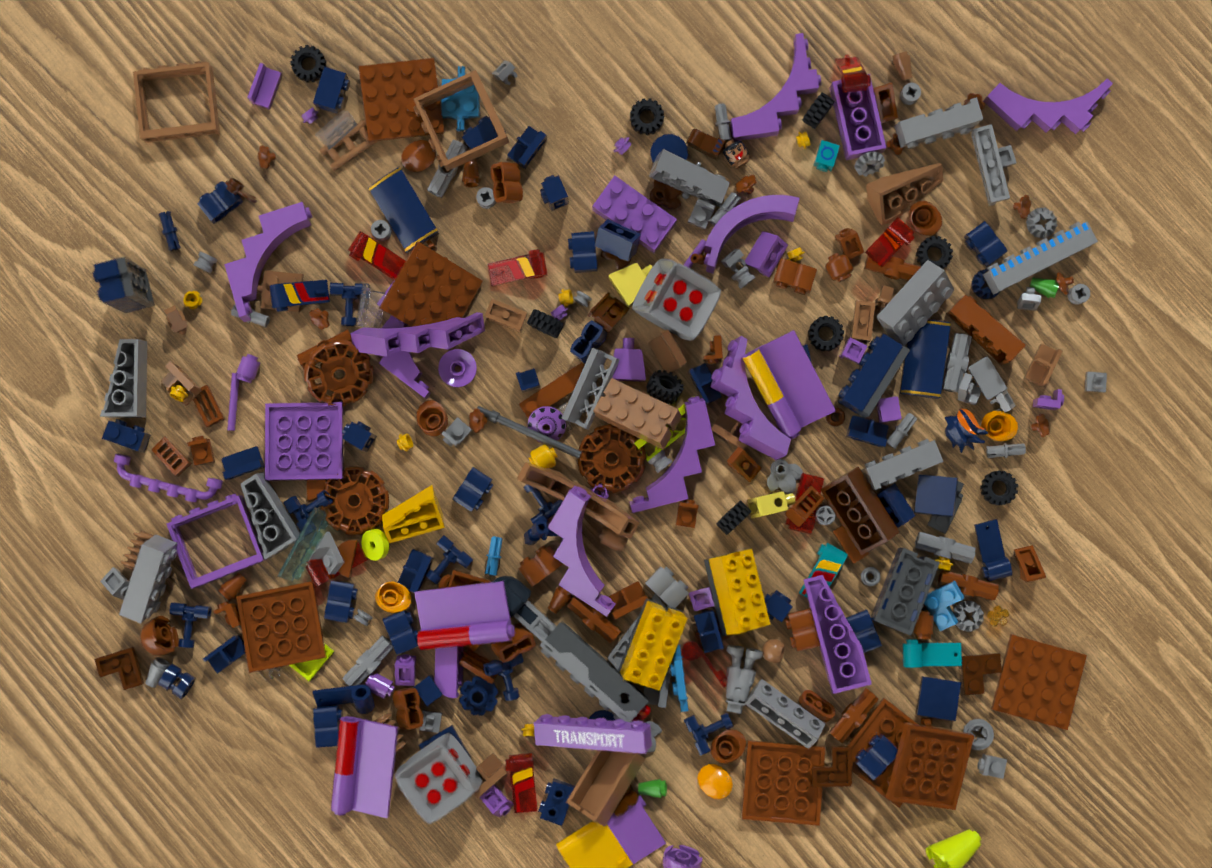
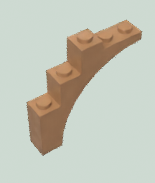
M525 462L517 477V480L521 483L535 487L563 501L574 486L585 489L591 497L584 513L598 520L620 536L631 539L640 523L611 500L599 497L586 486L572 482L559 471L550 468L545 469Z

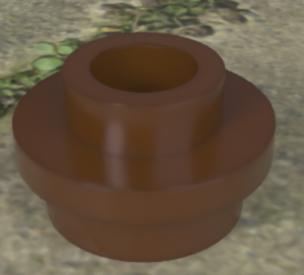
M835 407L836 411L827 415L826 421L829 425L837 427L844 423L845 413L842 409ZM833 414H837L839 416V419L837 421H834L832 419Z

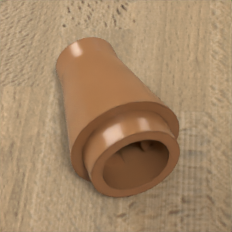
M905 51L893 55L892 62L901 80L913 78L911 57L908 55V52Z

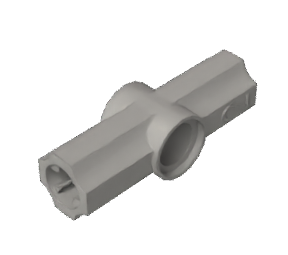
M453 140L446 152L447 159L449 160L466 152L468 147L457 140ZM438 165V170L427 191L443 198L452 178L457 173L458 167L452 169L449 173L443 172L444 166L440 167Z
M960 333L954 334L951 352L948 354L945 369L947 370L943 390L959 393L963 374L966 372L969 363V357L967 356L972 336Z
M918 532L914 548L971 564L976 553L975 547L957 543L956 540L950 538L936 537L924 532Z
M382 635L369 650L367 649L357 659L356 664L344 675L342 679L348 686L360 685L368 675L378 668L384 657L393 649L391 641Z

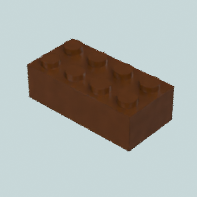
M859 466L820 489L861 555L888 542L900 533Z

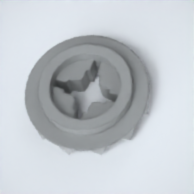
M876 151L865 153L855 162V170L859 175L866 177L871 174L873 176L874 172H880V168L884 167V156Z
M1046 207L1033 210L1028 215L1026 221L1029 232L1038 238L1050 236L1058 226L1057 217H1055L1053 211L1046 209ZM1040 217H1042L1043 220H1049L1044 225L1045 228L1042 225H1035L1036 223H1038V221H1040Z
M963 601L954 608L953 613L958 620L956 626L959 629L972 632L982 624L984 613L977 603ZM964 611L968 613L973 612V615L971 616L973 618V621H963L966 617Z
M978 718L969 720L964 726L963 732L973 734L971 730L978 731L981 729L980 733L985 738L977 737L974 739L971 748L983 750L992 743L994 731L987 721Z

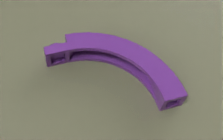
M787 195L762 196L743 202L727 212L714 226L706 241L704 253H707L704 264L707 265L706 272L714 274L723 246L735 232L744 226L767 219L793 222L800 198Z

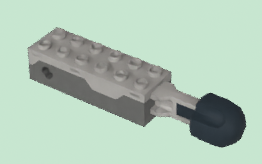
M511 576L498 577L493 581H504L510 618L514 616L541 640L540 646L542 649L540 651L548 658L552 656L556 660V666L563 672L565 669L570 672V678L576 684L581 682L585 686L584 691L592 698L596 696L599 699V704L606 711L612 710L614 712L613 717L616 720L622 719L625 722L643 721L649 715L651 708L646 705L648 698L630 681L623 679L617 669L561 620L556 626L530 603L528 599L531 596V591L524 584ZM624 692L628 693V699L625 701L621 700V694Z

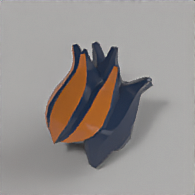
M959 409L956 416L945 417L948 424L945 428V435L951 441L953 448L958 445L962 453L966 445L974 450L973 443H985L977 435L988 434L985 428L979 426L977 419L969 410Z

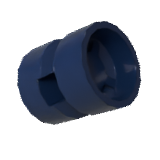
M171 664L163 673L158 685L167 691L171 689L173 695L183 699L190 691L196 678L187 672L182 673L181 668ZM182 679L178 686H175L178 680Z

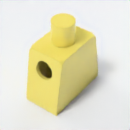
M634 263L609 275V280L627 307L633 305L639 289L653 267L651 264L641 270L639 265Z
M784 491L747 500L748 507L752 511L750 513L751 518L786 511L788 506L796 502L793 493L785 495Z

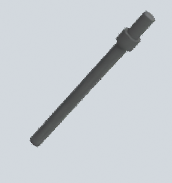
M481 406L477 407L484 414V417L489 418L488 420L495 424L498 422L578 459L582 455L581 451L501 416L499 412L489 411Z

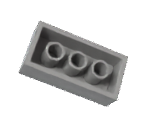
M927 260L877 315L879 322L889 337L905 346L908 341L913 339L916 332L927 323V320L939 310L943 302L952 295L955 289L945 270Z
M154 535L141 545L119 615L142 623L147 618L149 619L154 612L158 611L161 604L159 602L160 595L162 596L166 589L165 580L172 571V567H170L171 561L175 559L178 552L176 550L177 542Z

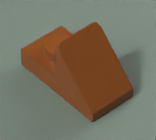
M888 83L873 88L881 124L897 119L898 113L893 84Z
M738 447L727 460V464L749 483L762 469L741 447Z
M1033 545L1014 549V556L1020 568V579L1025 582H1031L1046 578Z

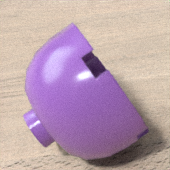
M674 845L664 851V868H701L703 858H700L699 852L691 847L679 845L680 849L673 848Z

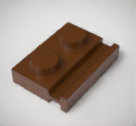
M609 292L587 315L588 317L592 316L595 318L594 321L608 332L618 324L630 309L614 297L613 299L609 296Z

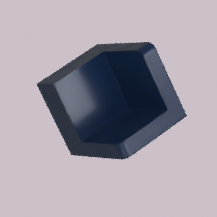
M535 368L516 373L522 393L541 387Z
M429 675L414 686L427 706L442 696V692L435 684V679L432 675Z

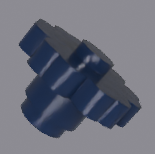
M479 676L473 677L472 681H465L460 689L463 696H461L459 701L464 710L470 709L472 715L483 716L486 710L492 711L498 703V699L495 697L498 694L495 683L491 684Z

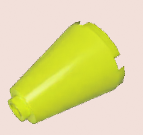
M966 830L929 845L926 848L927 857L929 860L933 858L935 862L934 868H963L981 846V837L976 831Z

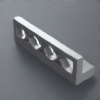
M992 124L975 128L971 132L972 141L988 205L993 206L996 202L1009 200L1010 195Z
M592 348L562 419L589 430L595 417L593 410L600 397H604L603 392L616 370L619 359ZM606 358L612 360L609 369L605 370L604 363ZM602 376L603 383L597 388L596 381ZM594 394L595 401L589 405L588 399L590 395ZM587 412L586 422L579 421L582 413Z

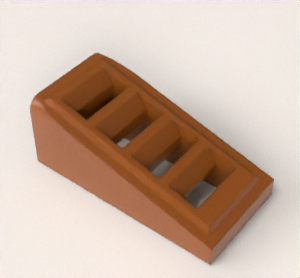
M166 436L151 449L177 477L192 464ZM166 443L168 446L160 453L158 450ZM172 449L173 451L165 458L164 455ZM176 454L177 457L170 463L169 460ZM181 459L182 462L175 468L174 465Z
M810 486L789 508L785 515L799 527L825 498ZM809 494L816 501V503L807 495Z

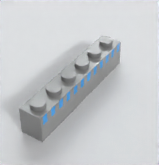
M1077 222L1069 226V231L1064 233L1061 230L1053 234V239L1048 241L1045 238L1036 243L1037 247L1032 249L1029 246L1020 251L1021 255L1015 257L1013 254L1003 259L1005 263L1001 265L995 263L987 267L988 271L983 276L993 295L1097 243L1098 241L1088 222L1083 224Z

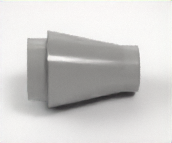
M155 658L151 662L145 684L155 688L170 663L163 658Z

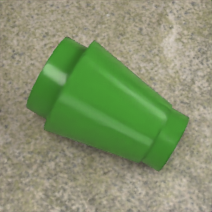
M1033 277L1030 287L1035 288L1036 292L1047 298H1055L1059 284L1055 282L1056 280Z
M662 779L639 783L638 793L639 795L662 798V796L667 795V782L662 781Z

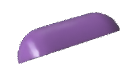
M464 646L435 649V684L442 694L449 698H457L459 696L457 692L458 686L463 684V666L459 665L464 656Z

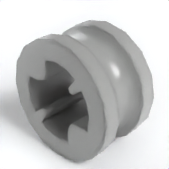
M577 291V296L573 300L584 307H588V302L592 301V298L581 291Z
M358 609V614L354 615L353 618L368 626V621L372 620L373 617Z

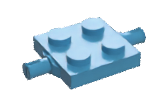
M458 66L457 78L465 75L466 68L465 66ZM457 78L442 79V85L449 83ZM474 85L441 101L442 118L457 120V131H465L464 120L480 118V96Z
M677 645L673 663H670L671 675L675 676L672 688L674 696L677 695L680 701L681 712H686L689 710L682 664L683 656L681 654V645Z

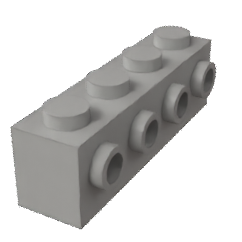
M763 679L755 685L745 702V705L808 749L818 740L825 725L824 722Z

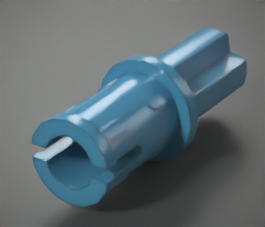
M493 536L491 538L489 554H486L488 559L485 574L497 575L499 559L502 558L500 556L503 541L501 537Z

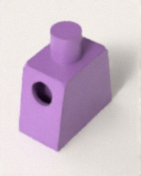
M623 338V349H615L613 357L619 359V363L612 378L617 381L645 382L646 374L642 349H634V338Z

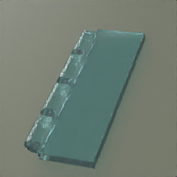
M314 507L278 577L293 581L294 578L299 580L305 568L301 566L302 563L307 564L314 551L310 549L311 546L316 547L323 533L319 532L320 529L325 530L328 526L326 521L328 513Z

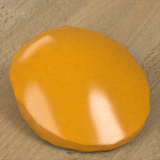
M992 411L984 416L981 427L986 429L988 434L984 435L990 439L1007 441L1016 435L1018 423L1009 413Z
M391 581L379 587L375 594V600L377 605L383 610L390 613L405 611L410 606L411 595L405 586Z
M708 764L703 766L698 773L699 786L707 796L713 799H723L732 791V779L721 766Z

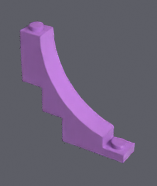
M303 202L259 215L263 233L242 240L246 258L224 264L238 315L243 322L251 320L250 313H252L249 302L256 300L258 281L270 255L289 236L311 226L310 219L313 218L310 208H306Z
M390 287L386 290V292L383 294V296H382V297L380 298V300L377 302V304H378L379 306H380L381 303L383 302V300H384L386 294L388 293ZM390 316L382 328H405L406 324ZM400 350L388 357L384 356L379 364L425 399L431 394L428 391L429 386L421 380L418 383L416 382L422 373L417 367L411 352Z
M476 312L466 318L455 317L437 323L414 327H363L350 334L352 344L359 350L358 352L388 357L400 350L419 353L429 347L450 349L484 332L485 327L483 313Z
M695 396L689 398L688 402H684L686 428L679 453L665 473L645 487L648 497L638 496L629 502L632 513L688 499L683 477L701 473L697 450L715 446L706 403L703 398Z
M574 486L568 492L548 526V529L563 538L553 557L569 567L559 586L607 617L616 603L608 596L600 594L605 585L598 578L588 561L582 538L583 516L591 495L585 489Z

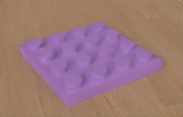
M325 402L265 404V480L343 479V403L332 402V404L336 405H328Z

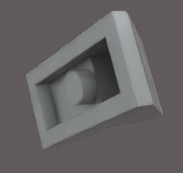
M326 532L309 559H322L328 573L336 574L344 564V561L331 533Z

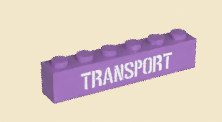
M544 714L534 722L536 745L643 754L652 746L650 724L643 723L642 721L625 722L622 719L607 721L605 718L593 720L587 717L570 718L566 715L552 717L550 714Z

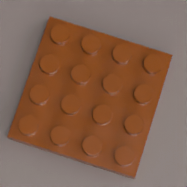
M434 58L358 66L369 142L430 135L429 132L425 134L420 124L424 121L421 116L417 117L413 107L416 106L414 98L438 88ZM440 101L424 107L435 133L444 134Z
M417 241L379 309L410 327L437 323L455 317L462 318L483 281Z
M314 581L236 596L249 673L327 658Z
M1010 634L1002 664V673L999 676L991 709L1068 730L1087 655Z
M883 698L847 746L852 747V772L886 798L895 759L875 780H872L855 763L857 759L855 756L860 750H866L870 746L869 741L875 735L879 736L880 734L884 735L898 749L904 723H917ZM891 801L898 808L903 804V802Z
M905 722L886 799L889 801L956 810L975 735Z
M747 740L741 818L745 820L820 826L822 787L812 786V766H824L825 746L812 745L808 749L801 744Z

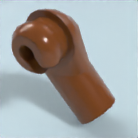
M707 253L705 255L692 254L691 262L703 265Z

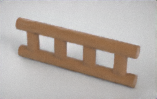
M363 119L320 149L323 156L329 153L334 162L330 166L334 171L378 142L368 141L366 119ZM360 132L366 141L356 147L350 138ZM344 142L350 152L340 157L335 148Z

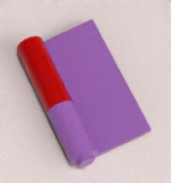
M504 581L414 592L421 630L417 635L420 650L511 641L512 637L515 636L514 625H511Z
M346 716L340 718L331 810L336 815H346L347 812L354 810L383 818L389 817L398 727L356 717Z

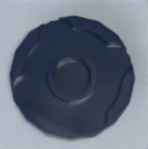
M664 134L658 137L652 144L650 155L653 164L656 156L663 149L687 160L688 148L684 140L679 136Z

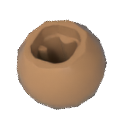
M777 639L767 640L762 647L763 657L770 663L781 662L785 652L784 644Z

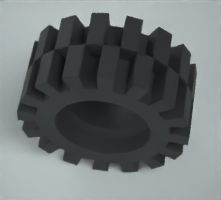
M305 45V48L299 47L300 50H295V55L291 56L292 61H290L293 72L300 80H305L308 83L310 80L312 82H316L315 79L320 80L324 67H327L324 55L315 46L309 47V45ZM307 57H311L316 61L315 67L309 71L302 68V61Z
M822 92L810 106L802 121L815 129L829 112L835 101Z
M644 98L642 101L638 100L636 105L632 106L630 112L631 126L634 127L636 132L639 131L641 135L643 133L649 135V133L655 134V131L660 130L664 121V110H662L661 104L658 105V101H652L651 98H648V100ZM644 110L651 111L654 114V120L648 124L643 123L640 120L641 112Z
M931 236L925 239L917 248V262H920L922 267L929 260L944 269L953 258V249H950L951 244L947 243L945 238L941 239L940 236ZM936 247L941 251L940 260L932 261L927 255L929 248Z
M533 309L527 321L528 325L554 338H558L564 326V323L536 309Z
M832 316L819 317L811 324L808 330V339L811 341V345L815 346V349L831 351L839 346L843 340L842 324L840 325L838 319L835 320ZM824 326L831 328L833 331L832 339L829 341L822 340L819 337L820 328Z
M658 370L652 374L646 389L647 394L650 393L649 396L668 405H673L679 399L684 385L681 384V379L677 380V375H672V372L668 374L667 370H663V372Z
M1006 471L991 472L982 480L983 484L980 486V489H982L981 494L984 495V499L989 501L990 504H1009L1011 500L1015 499V494L1018 493V490H1016L1018 484L1015 483L1017 480L1012 477V474L1006 473ZM998 480L1006 485V491L1001 496L996 495L992 490L994 482Z
M740 500L716 525L728 535L752 511Z

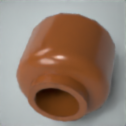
M835 253L828 257L829 262L826 263L825 268L833 281H838L839 283L852 276L853 266L847 255L839 256L838 253Z

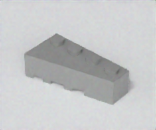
M976 97L970 99V102L963 106L960 102L947 108L944 112L941 108L930 112L928 117L922 114L900 121L894 128L898 135L900 147L912 149L919 146V143L931 144L936 142L938 138L943 137V140L954 137V134L957 133L961 135L972 132V128L983 120V116Z
M665 149L656 156L649 177L697 198H706L716 206L722 204L730 184L724 176L713 174L707 169L699 167Z
M120 339L114 360L113 374L110 375L109 390L104 399L106 401L104 410L101 411L100 417L146 418L147 341Z
M928 439L918 442V447L911 449V446L900 450L901 454L894 456L891 453L883 456V461L876 463L875 460L864 464L865 468L861 469L872 489L876 490L881 488V486L896 482L898 479L913 475L915 472L937 465L944 461L935 440L929 442Z
M256 473L241 483L265 560L274 557L303 538L269 481L265 480L264 473Z

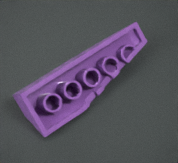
M823 575L804 579L806 594L813 615L831 693L835 694L871 685L862 646Z

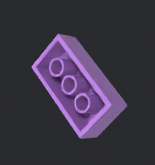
M870 74L833 81L830 86V93L835 101L833 106L845 160L856 159L865 153L873 151L883 153L886 149V143Z
M615 175L592 206V210L605 220L609 219L641 234L639 244L655 254L677 222L675 217Z

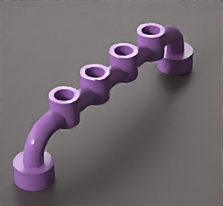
M115 454L114 462L117 463L118 474L123 479L130 481V486L141 488L142 484L149 486V491L159 493L160 489L166 490V495L171 497H178L179 494L186 495L185 500L197 502V499L207 500L215 495L217 489L222 488L223 481L215 478H208L206 486L210 488L207 492H201L177 484L131 474L125 470V465H129L131 457L122 454Z

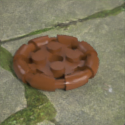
M332 340L331 343L321 344L310 354L311 358L305 364L304 380L308 384V391L316 400L328 403V405H336L332 404V402H342V406H346L350 402H357L367 393L369 384H372L374 370L373 365L370 364L369 360L371 358L369 355L358 352L359 350L348 340ZM335 350L336 355L329 357L328 352ZM348 351L353 353L351 358L346 355ZM317 361L322 362L320 368L315 366ZM362 364L363 368L358 370L357 365ZM341 369L344 371L342 378L334 377L336 370ZM320 378L322 383L316 384L315 379ZM357 379L362 381L360 386L355 385ZM327 390L333 391L332 395H326ZM349 391L350 395L343 397L342 393Z
M611 424L602 425L595 428L594 432L590 435L587 434L582 440L578 449L582 452L580 459L577 458L578 468L582 477L584 476L588 480L587 483L591 487L598 486L596 490L604 492L603 488L605 487L607 491H612V493L623 492L629 489V486L634 482L637 483L645 470L644 459H646L645 448L643 446L641 450L637 449L634 444L638 440L636 436ZM611 434H619L618 440L610 439ZM600 437L603 442L597 446L594 441ZM630 441L633 447L628 449L625 445L626 442ZM587 452L593 453V460L587 459ZM609 453L616 454L617 462L609 464L606 461V456ZM631 457L637 458L636 465L630 464ZM594 467L599 472L595 477L590 472ZM627 471L630 476L624 480L621 475ZM606 477L613 478V484L605 483Z
M360 466L345 467L343 479L348 477L350 482L343 484L342 479H328L324 484L326 485L324 490L331 494L334 488L338 492L336 497L324 494L332 498L333 503L327 507L321 505V511H324L325 520L335 530H341L346 535H363L366 531L375 529L382 523V515L389 508V493L385 490L384 481L372 470L367 471L364 470V467ZM360 477L366 478L365 484L359 482ZM377 488L379 494L373 496L371 490ZM353 495L358 496L360 499L357 506H352L349 503V499ZM374 505L379 506L377 513L371 511ZM335 506L338 512L333 514L331 507ZM344 517L350 519L348 525L343 523ZM365 517L367 523L361 525L359 519Z

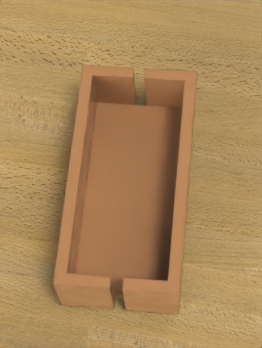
M611 378L603 392L605 398L601 396L593 410L597 418L664 450L672 436L670 430L674 431L682 418L679 409Z
M597 750L566 803L582 812L594 822L606 826L646 758L638 753Z

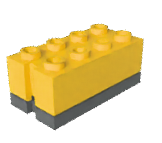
M752 549L705 559L704 564L722 636L739 634L770 625Z
M645 599L618 668L623 679L660 691L688 619L681 610L670 606L664 609L660 603Z

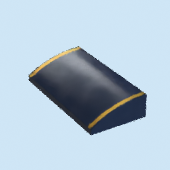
M400 166L368 188L406 253L413 249L417 241L423 244L427 240L439 235L437 228Z
M927 320V323L916 332L913 339L907 342L906 348L910 351L904 359L900 394L932 399L941 398L950 322Z

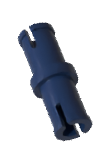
M171 212L159 213L158 215L163 227L162 234L165 235L168 250L173 251L174 249L175 251L181 249L176 234L178 230L177 227H174Z

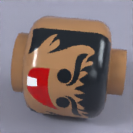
M730 140L724 145L725 149L722 151V156L730 168L735 167L739 169L749 162L750 153L742 141L734 142V140Z

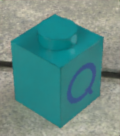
M821 140L813 166L822 172L831 171L834 167L840 145Z

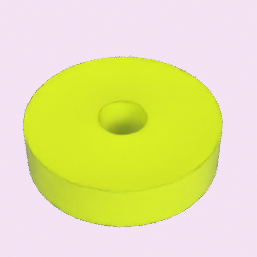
M372 529L363 534L361 545L366 557L373 561L385 558L389 551V542L386 535L379 529Z

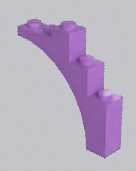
M803 33L796 34L794 37L793 66L783 88L770 102L760 109L744 116L731 118L732 140L741 141L777 136L779 129H782L781 118L777 117L797 114L802 106L801 97L797 95L817 93L819 86H821V76L817 75L816 69L809 70L811 69V60L806 55L808 41L804 39Z
M1107 78L1096 89L1084 96L1061 102H1040L1028 99L1012 92L999 83L983 102L1016 131L1021 127L1025 129L1031 121L1036 123L1044 132H1048L1050 129L1054 131L1062 122L1076 134L1080 130L1084 132L1091 125L1089 120L1093 117L1091 112L1098 106L1096 101L1099 98L1103 100L1110 93L1108 88L1113 83Z
M740 336L729 343L727 348L729 351L723 361V367L716 369L712 374L711 388L729 397L725 404L726 410L724 414L743 423L739 431L740 437L738 441L777 460L787 456L791 438L780 432L768 421L753 398L747 381L745 363L742 359L745 355L748 339Z

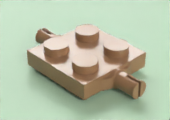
M264 270L263 282L257 286V293H261L262 297L261 308L277 310L272 309L269 285L303 282L304 274ZM301 305L288 307V311L300 312Z

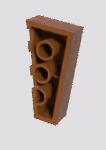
M966 294L962 296L946 313L1001 366L1011 362L1026 346V344L994 319L988 311L982 309L971 296Z

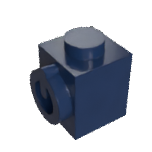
M778 590L770 595L767 593L764 597L769 619L773 620L776 618L782 622L793 607L790 605L792 600Z

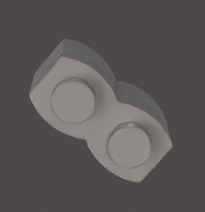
M660 566L645 584L668 606L676 608L689 594L686 591L688 587L681 580L677 582L672 577L674 573L668 567L663 569Z

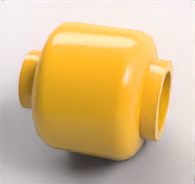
M544 444L530 452L531 457L528 459L531 464L551 469L556 466L555 459L558 456L553 447L549 449Z

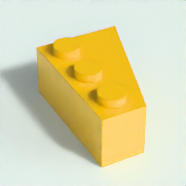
M433 485L382 515L383 530L389 543L445 528L443 513Z

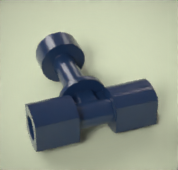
M330 283V295L342 296V299L346 300L345 317H341V326H356L357 318L353 317V300H357V296H369V284L355 283V286H345L344 283Z
M530 485L523 487L527 494L532 493L541 506L538 509L540 513L530 519L532 523L535 524L537 521L548 522V519L556 514L563 500L559 499L554 504L551 501L547 503L537 488Z
M326 490L318 493L317 499L307 506L305 504L301 505L296 496L283 502L289 514L293 513L297 518L298 523L296 525L302 535H306L315 529L310 520L311 512L321 505L327 507L333 503L332 498L324 495H330Z
M537 521L524 534L525 544L534 545L540 538L546 540L547 536L559 535L547 529V522Z
M445 535L436 543L445 551L443 553L445 558L434 571L430 569L426 574L437 585L442 579L440 575L451 562L454 564L458 562L467 568L473 561L472 557L466 552L458 550L453 545L454 543Z
M171 603L170 614L180 615L182 620H185L184 636L179 638L178 647L194 648L195 640L191 639L193 621H197L198 618H210L212 607L201 605L190 607L184 603Z
M521 653L508 662L493 660L483 664L484 672L487 676L496 674L503 676L506 690L503 692L505 701H512L520 697L518 688L513 687L510 673L513 672L512 667L523 663Z
M728 713L721 715V720L706 727L703 724L699 725L694 715L683 719L689 733L692 732L696 741L694 743L700 756L711 751L706 742V739H709L708 734L723 727L726 730L734 727Z

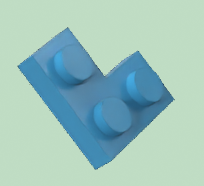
M955 581L929 592L924 602L930 615L934 616V622L939 631L958 623L950 605L963 600L965 597Z

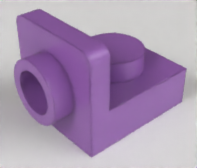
M1062 389L1053 391V399H1051V396L1040 395L1039 398L1033 400V408L1060 409L1064 403Z
M710 586L689 592L694 611L715 606Z
M403 654L396 657L395 685L415 686L416 656Z
M495 784L479 797L492 814L498 817L507 815L514 805Z

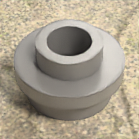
M867 567L861 573V580L867 586H874L880 581V573L874 567ZM868 573L873 574L874 577L872 580L867 579Z

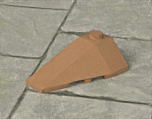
M941 163L881 177L866 184L867 200L880 225L883 226L898 219L904 209L915 204V200L922 194H928L943 181V166Z

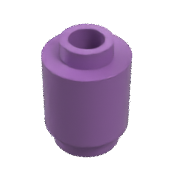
M247 354V357L242 356L236 372L238 374L236 378L251 384L261 364L258 362V357Z
M371 673L365 684L370 688L371 693L383 699L387 696L390 697L395 689L392 686L393 681L379 674Z

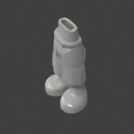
M728 645L727 652L732 656V666L727 667L726 702L728 703L726 711L742 714L743 706H745L750 688L755 679L756 672L752 670L753 664L757 659L763 657V652L753 648H746L744 668L741 669L740 664L744 647Z

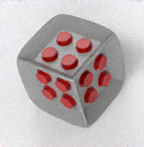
M662 258L655 263L635 297L632 309L660 328L668 329L670 333L676 334L682 339L692 341L700 334L719 300L721 289L688 267L678 264L673 260Z
M450 733L442 735L421 749L405 764L401 765L395 774L397 783L404 795L428 824L441 819L460 806L474 792L478 791L482 784V777L476 769L477 767L461 744Z

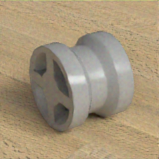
M916 83L906 84L900 92V100L906 105H913L921 96V88Z
M484 187L477 192L476 198L482 208L489 209L495 205L496 201L492 189Z
M377 220L371 226V233L378 241H386L390 238L392 231L386 221Z
M200 251L198 254L199 259L193 265L211 274L212 266L217 262V259Z
M747 266L741 268L731 277L734 281L738 282L740 289L756 278L748 272L749 268Z
M1077 284L1069 289V294L1067 295L1068 300L1072 304L1079 305L1089 299L1090 289L1084 284Z
M662 450L648 462L654 465L655 471L659 473L672 460L667 458L664 450Z
M822 506L815 511L814 517L820 525H829L835 520V513L831 507Z

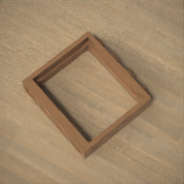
M196 61L195 64L190 65L178 63L173 67L161 65L157 69L143 68L139 71H133L139 133L142 141L150 143L220 134L213 67L209 62ZM206 74L211 122L149 129L144 81Z
M476 70L414 98L416 104L413 107L417 117L421 116L424 121L420 124L425 134L429 132L431 139L428 141L432 150L437 149L439 155L436 158L440 167L444 166L447 171L509 143L508 137ZM474 85L498 137L448 160L424 107Z

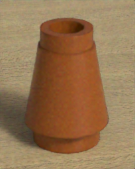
M473 159L464 164L462 182H464L465 187L469 188L479 186L481 178L476 159Z
M238 572L223 583L218 591L230 601L232 598L235 599L247 580Z
M561 586L556 587L548 609L557 614L572 599V594Z

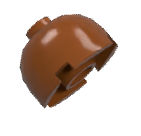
M157 616L142 627L140 632L141 645L148 653L155 656H163L174 652V649L178 647L179 637L175 626L171 628L169 624L171 621L168 618Z

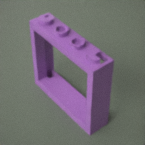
M236 493L225 497V501L220 503L218 500L208 503V507L205 509L195 508L189 511V515L184 517L182 515L175 516L171 519L172 522L167 523L172 540L177 542L176 550H178L177 553L191 589L265 561L264 552L257 537L258 534L243 496H237ZM238 504L257 554L197 577L179 527Z

